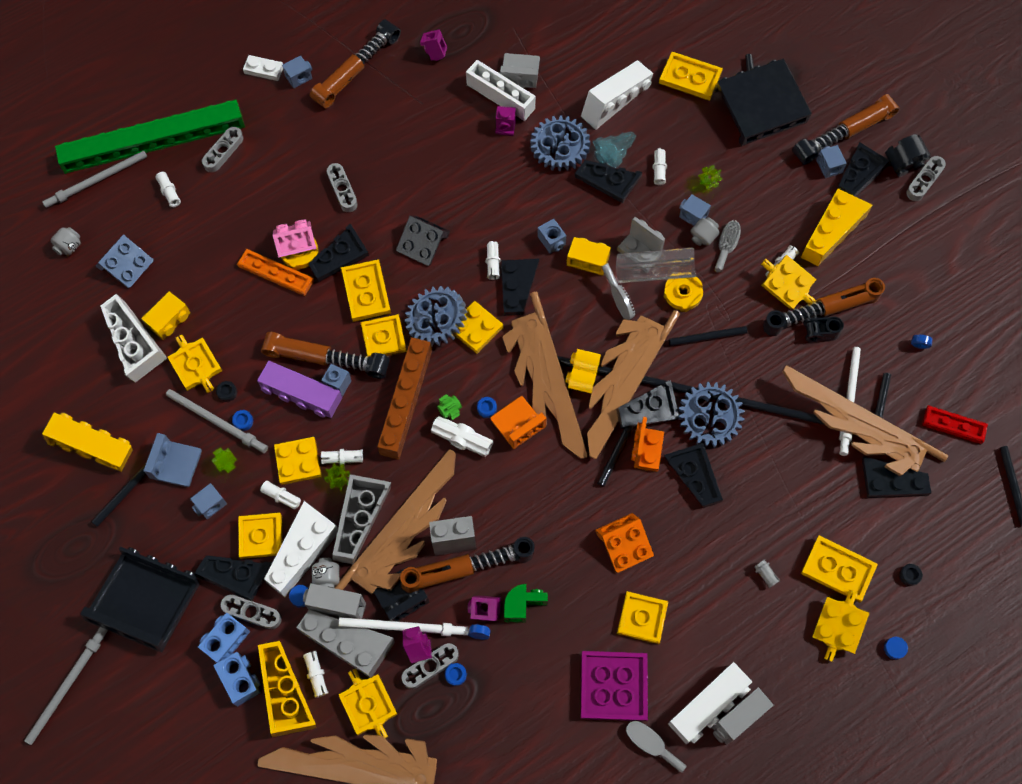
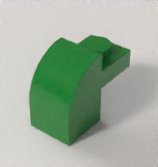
M526 584L514 587L505 599V622H526V605L547 606L548 593H543L541 589H532L531 592H526Z

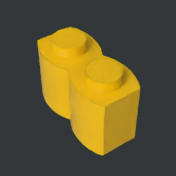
M577 349L576 353H572L570 364H573L572 372L567 373L565 383L569 384L568 388L592 394L601 354Z

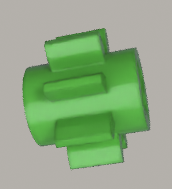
M446 394L439 399L440 405L437 408L445 419L449 417L453 420L460 415L459 409L462 406L456 396L450 397Z

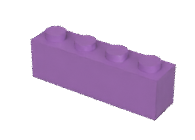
M269 360L257 380L264 393L269 395L272 393L276 394L281 400L285 402L292 401L304 410H307V408L311 409L316 415L323 418L325 416L332 418L342 400L339 390Z

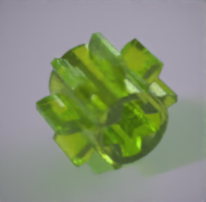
M714 165L710 166L709 169L708 167L702 168L703 173L698 175L701 181L700 185H705L707 190L712 186L714 188L718 187V181L723 180L720 177L721 169H715Z
M220 447L213 452L215 457L212 459V462L220 472L225 469L229 473L236 468L233 463L237 459L229 448L223 450Z
M333 463L332 468L326 469L328 476L324 479L326 482H330L329 486L331 489L336 486L342 490V486L348 484L346 477L350 476V472L344 471V464L339 467Z

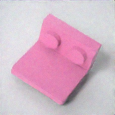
M306 219L295 221V224L292 226L281 224L273 230V239L278 257L316 249L311 222H306Z

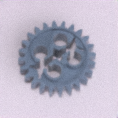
M560 115L559 120L552 116V121L546 118L545 124L540 122L539 128H534V133L531 134L530 140L531 152H534V158H538L539 164L544 162L545 168L551 165V170L558 167V170L561 171L562 167H565L568 171L570 165L576 168V163L581 165L582 159L586 160L590 148V135L587 134L586 128L582 129V123L576 125V119L571 122L569 121V116L566 120H563L562 115ZM566 127L571 131L570 140L568 139L569 134H565ZM550 146L552 147V153L556 152L555 160L550 156Z
M440 286L437 291L432 287L431 292L425 289V295L419 293L418 300L412 299L414 305H408L411 311L405 313L408 317L405 319L406 329L412 338L429 341L432 347L434 342L438 346H440L442 340L447 344V338L450 337L454 340L453 334H460L458 328L464 327L461 321L467 320L464 314L468 313L465 308L466 304L462 297L455 290L451 291L449 287L444 290ZM430 299L437 300L442 307H439L437 303L433 305ZM429 325H432L435 328V330L437 329V327H439L442 334L437 332L435 333Z
M707 382L704 388L700 383L698 390L692 387V395L686 392L685 397L687 400L682 399L680 402L685 406L678 409L679 412L683 413L678 418L684 420L680 427L687 428L684 434H692L689 440L697 438V445L704 441L705 447H707L709 442L712 443L713 448L716 447L717 442L723 446L725 444L724 439L731 442V435L736 437L738 435L736 430H741L742 428L739 423L743 422L744 418L739 415H742L745 410L739 409V407L743 403H736L738 395L732 397L733 389L726 392V385H723L720 389L717 382L713 387ZM710 394L713 396L721 394L713 408L714 417L711 421V427L716 422H721L724 424L725 429L718 430L714 428L711 432L712 435L708 433L701 436L709 422L710 415L708 413L712 402H709L707 407H701L698 405V400L704 399L708 402L711 398ZM718 403H725L728 410H720ZM697 418L702 419L705 426H697L694 420Z

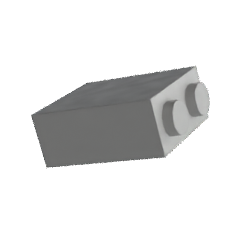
M472 516L429 522L435 556L477 550Z
M310 583L309 589L305 590L303 602H305L308 610L310 609L339 619V617L362 619L366 606L364 598L359 593Z
M758 687L712 727L714 729L713 734L720 743L724 742L728 745L774 705Z

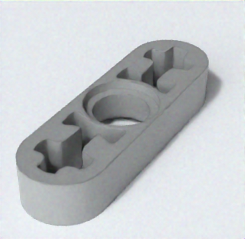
M230 127L205 154L202 163L206 171H218L243 142V135L239 128ZM225 146L228 148L224 153L218 152L220 147Z
M933 156L929 159L907 190V196L910 200L919 201L924 197L945 168L946 163L943 158ZM937 164L938 166L933 172L931 169L933 165ZM927 175L930 177L931 181L925 182L922 180L921 176ZM920 186V191L918 193H914L917 187Z
M338 163L329 165L327 168L328 178L342 210L353 212L358 206L357 199L342 165ZM334 171L338 172L339 179H336ZM344 184L347 186V189L339 191L337 187ZM346 196H348V199L351 202L350 205L346 203Z
M227 595L221 601L223 612H227L232 617L267 629H275L281 623V615L274 608L235 595ZM234 600V603L241 607V611L236 608H231L229 611L227 603H232ZM251 606L256 607V615L252 618L246 617L245 612L247 608ZM263 613L266 616H271L273 613L276 620L268 624V620L261 617Z
M450 643L444 644L432 652V658L418 661L407 668L402 674L404 685L409 689H415L445 670L450 664L455 663L459 657L457 647ZM446 649L449 651L454 650L453 658H444L442 660L444 665L441 666L435 656L439 654V657L442 658L445 655ZM429 660H433L437 664L433 672H427L424 669L425 663ZM420 666L426 677L422 678L420 674L415 678L416 683L413 684L411 681L407 683L406 680L409 679L408 674L416 675L419 673V670L416 668Z

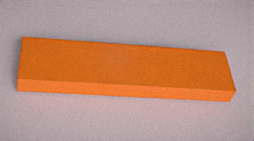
M249 249L245 250L237 263L239 268L303 296L307 294L314 282L312 277Z

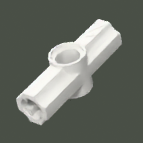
M441 416L435 419L431 429V433L449 440L453 446L462 450L468 449L483 457L489 454L493 445V440L476 433L468 425L463 423L456 424Z

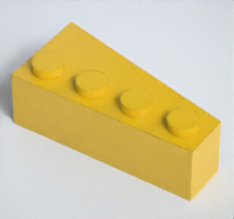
M837 189L807 243L801 258L819 266L841 244L846 236L867 217L873 205Z
M55 412L53 413L42 433L47 444L54 446L57 443L62 450L67 452L76 450L78 455L86 459L95 457L97 463L122 472L133 451L128 440L121 437L115 439L111 437L109 432L99 429V431L94 430L90 424L84 421H80V423L73 421V418L68 414L61 413L59 415Z
M277 641L258 645L271 736L276 737L315 729V721L281 642Z

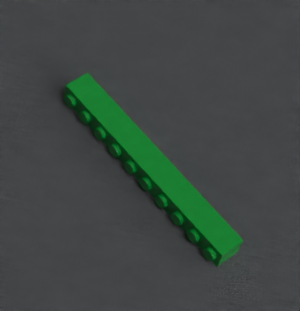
M236 99L126 128H119L115 131L64 142L56 145L55 148L58 164L63 172L67 174L129 158L142 151L148 153L225 133L230 127L242 129L245 128Z

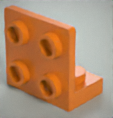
M520 396L491 416L492 423L513 449L544 429L547 420L542 412L537 415L523 396Z
M643 417L642 423H637L631 460L635 461L634 468L658 472L664 431L647 429V417Z
M633 513L595 530L598 538L604 542L617 573L654 556L641 519Z

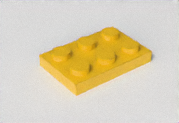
M671 52L660 77L659 84L710 101L723 68Z
M379 259L341 267L353 322L391 313Z
M818 535L801 574L847 596L849 589L853 590V592L856 591L858 594L855 601L860 603L878 564Z

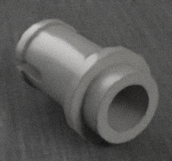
M763 560L755 566V572L759 573L768 587L771 588L780 579L770 568V563Z

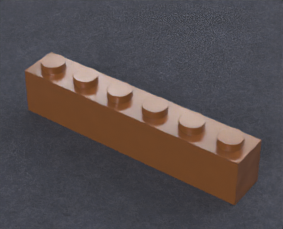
M411 337L378 443V451L382 456L400 459L432 353L431 342Z

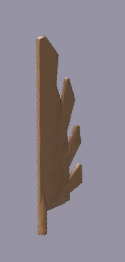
M532 292L530 296L535 312L511 321L513 329L503 336V340L508 353L512 351L518 342L521 353L514 371L520 385L523 386L527 367L533 381L532 408L537 415L542 412L546 417V404L558 421L562 444L579 458L584 459L588 457V453L538 292Z
M673 310L665 326L643 316H640L637 321L624 319L619 326L616 335L629 334L625 343L606 351L601 363L602 367L616 358L617 360L612 371L593 387L589 403V409H592L604 395L601 414L587 433L589 456L596 460L619 421L616 409L631 401L680 316L678 311Z
M785 366L783 374L794 391L820 403L832 414L829 415L818 410L813 411L828 428L857 435L869 444L858 442L851 444V446L864 455L887 454L897 460L885 465V468L899 476H902L909 468L918 472L926 452L943 462L947 460L948 455L793 368Z
M449 449L342 577L339 584L334 587L335 589L343 590L351 580L369 593H373L377 587L390 591L400 580L401 573H388L394 565L409 561L418 556L425 545L424 541L408 549L407 547L416 535L430 526L429 522L439 520L447 500L443 498L430 509L435 494L454 476L456 453L453 450Z
M333 735L311 739L312 743L331 751L308 754L281 747L258 759V767L351 784H434L437 759L428 757L425 741L405 739V743L412 753L407 754L398 752L381 735L363 736L365 740L379 750L360 749L344 739Z

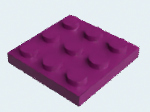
M582 651L581 719L647 721V653Z

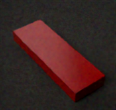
M929 405L926 407L922 426L979 444L984 443L988 427L987 423Z

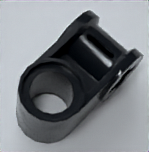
M812 317L803 321L807 332L805 336L807 342L834 341L839 338L844 328L843 321L838 317ZM829 327H834L837 331H833Z

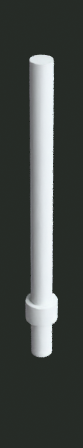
M853 347L846 399L852 402L855 400L861 351L859 347ZM840 431L839 440L841 445L839 454L847 456L849 442L852 441V434Z
M339 617L338 626L399 631L420 626L422 632L440 633L441 636H451V634L468 635L469 630L465 626H452V623L438 625Z

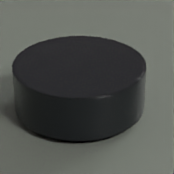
M224 381L217 386L216 394L221 401L230 402L236 398L237 388L232 382Z
M907 564L901 568L899 577L905 585L915 586L922 580L923 574L917 565Z

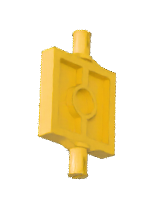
M785 255L775 266L767 259H764L760 264L769 271L767 279L761 286L790 310L794 309L801 300H804L809 305L817 301L808 294L810 287L817 279L788 255Z
M179 335L182 342L179 337H176V341L181 348L168 356V359L184 387L188 391L202 384L207 393L210 392L207 385L213 391L214 387L209 379L222 372V369L203 337L195 342L187 343L184 336Z
M849 589L845 601H837L827 597L815 628L813 638L824 642L828 646L824 659L828 660L831 653L829 659L831 662H833L837 650H845L852 654L856 653L870 614L853 605L858 594L856 591L853 592V590Z
M353 669L354 675L352 671L348 672L353 685L348 690L339 694V697L354 730L359 736L368 730L375 729L377 735H381L382 732L383 736L387 738L388 735L383 724L398 714L381 678L377 674L369 679L361 680L357 669Z

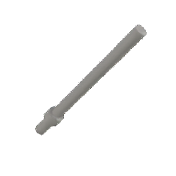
M142 151L64 191L56 192V195L42 202L46 208L59 201L62 203L68 200L67 197L147 158L145 151Z
M171 389L166 392L167 397L239 438L248 447L252 446L262 453L267 451L268 446L258 441L254 435L246 434Z
M100 627L94 637L88 640L85 645L86 649L24 741L26 743L33 744L93 652H97L101 646L99 643L108 630Z

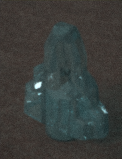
M625 132L617 137L610 135L606 138H597L593 141L597 160L602 164L607 162L612 168H617L623 162L622 158L627 155V149L634 143L636 135L633 132Z

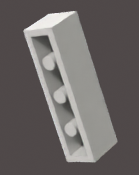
M476 60L466 71V80L469 87L502 107L516 108V116L523 121L535 110V95L479 60Z
M733 662L676 715L668 725L685 744L690 741L695 743L704 735L701 732L704 727L708 726L711 728L719 721L717 715L722 710L726 714L735 705L732 701L737 696L742 699L751 690L748 686L752 681Z

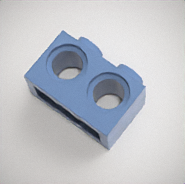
M227 612L215 621V627L210 633L207 632L203 635L198 646L199 649L217 663L232 655L250 633L245 626ZM229 625H234V631L226 634V628ZM220 642L219 649L212 652L211 646L213 643Z
M235 652L213 665L232 703L237 707L261 693L258 688L261 685L255 674L251 675L248 669L251 667V664L246 655L242 656ZM238 663V671L230 674V667ZM244 682H248V690L244 693H240V685Z

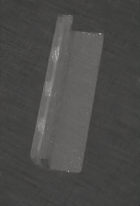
M694 248L617 254L616 272L618 283L696 277Z

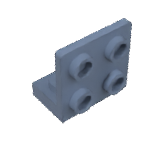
M123 234L96 264V267L101 271L105 269L127 288H130L153 262V258Z
M157 433L144 472L150 479L189 487L202 450L197 447L171 442L165 434Z

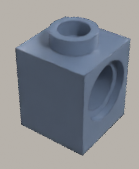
M301 55L282 65L285 77L293 88L312 79V67L308 61H304Z
M838 145L824 147L820 150L816 160L825 178L843 173L847 164Z
M691 194L687 200L684 199L679 207L681 209L679 217L694 226L701 218L708 216L711 205Z
M555 219L538 227V238L549 253L560 251L566 245V234Z
M330 364L321 381L323 384L339 390L343 397L352 380L349 371Z
M211 483L190 498L195 504L192 506L193 510L199 517L203 514L206 519H209L227 505Z

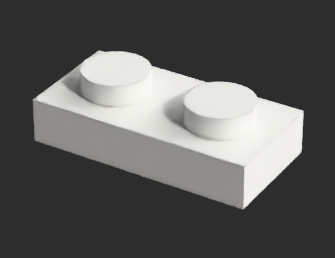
M249 55L243 71L244 74L278 81L283 70V62Z

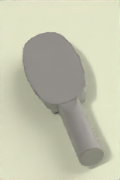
M736 220L728 222L719 239V249L721 252L714 269L716 272H722L728 253H731L738 244L741 228Z
M609 263L601 266L612 287V296L619 312L624 319H632L635 316V311H632L634 307L631 308L633 304L630 305L632 301L629 302L630 298H627L629 295L626 296L627 292L624 293L626 291L623 290L624 287L618 285Z
M632 721L628 724L626 728L627 735L639 748L653 756L660 755L681 773L684 771L687 765L665 749L663 740L656 732L638 721Z

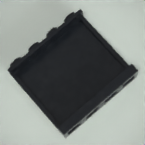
M784 58L778 61L772 60L763 66H755L746 72H738L735 76L729 78L724 77L717 82L714 90L715 93L720 92L741 134L739 137L741 146L807 123L812 114Z
M120 547L119 550L122 555L91 607H84L80 615L86 622L162 653L200 584L196 575L188 570L182 572L177 570V567L171 563L166 562L162 564L151 555L146 557L140 555V552L134 548L129 547L125 549Z

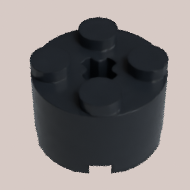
M917 134L903 138L898 141V146L895 148L891 146L885 152L898 177L904 176L912 168L918 170L924 167V162L931 158V154L924 141Z

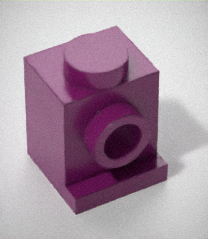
M440 29L423 33L420 44L424 46L425 52L429 54L431 61H438L444 58L447 45Z
M497 106L496 134L514 136L516 108Z
M473 596L472 600H469L468 613H471L470 619L491 621L500 619L501 597ZM483 603L488 605L487 611L482 609Z
M420 626L403 630V647L411 663L432 658L431 641L426 633H422Z

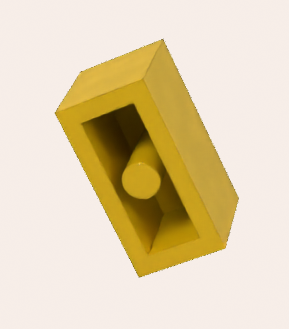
M574 237L567 256V266L604 275L601 266L608 263L611 247L604 243H594L585 238Z
M169 291L141 319L152 332L164 340L174 332L180 323L188 318L191 312L185 303Z

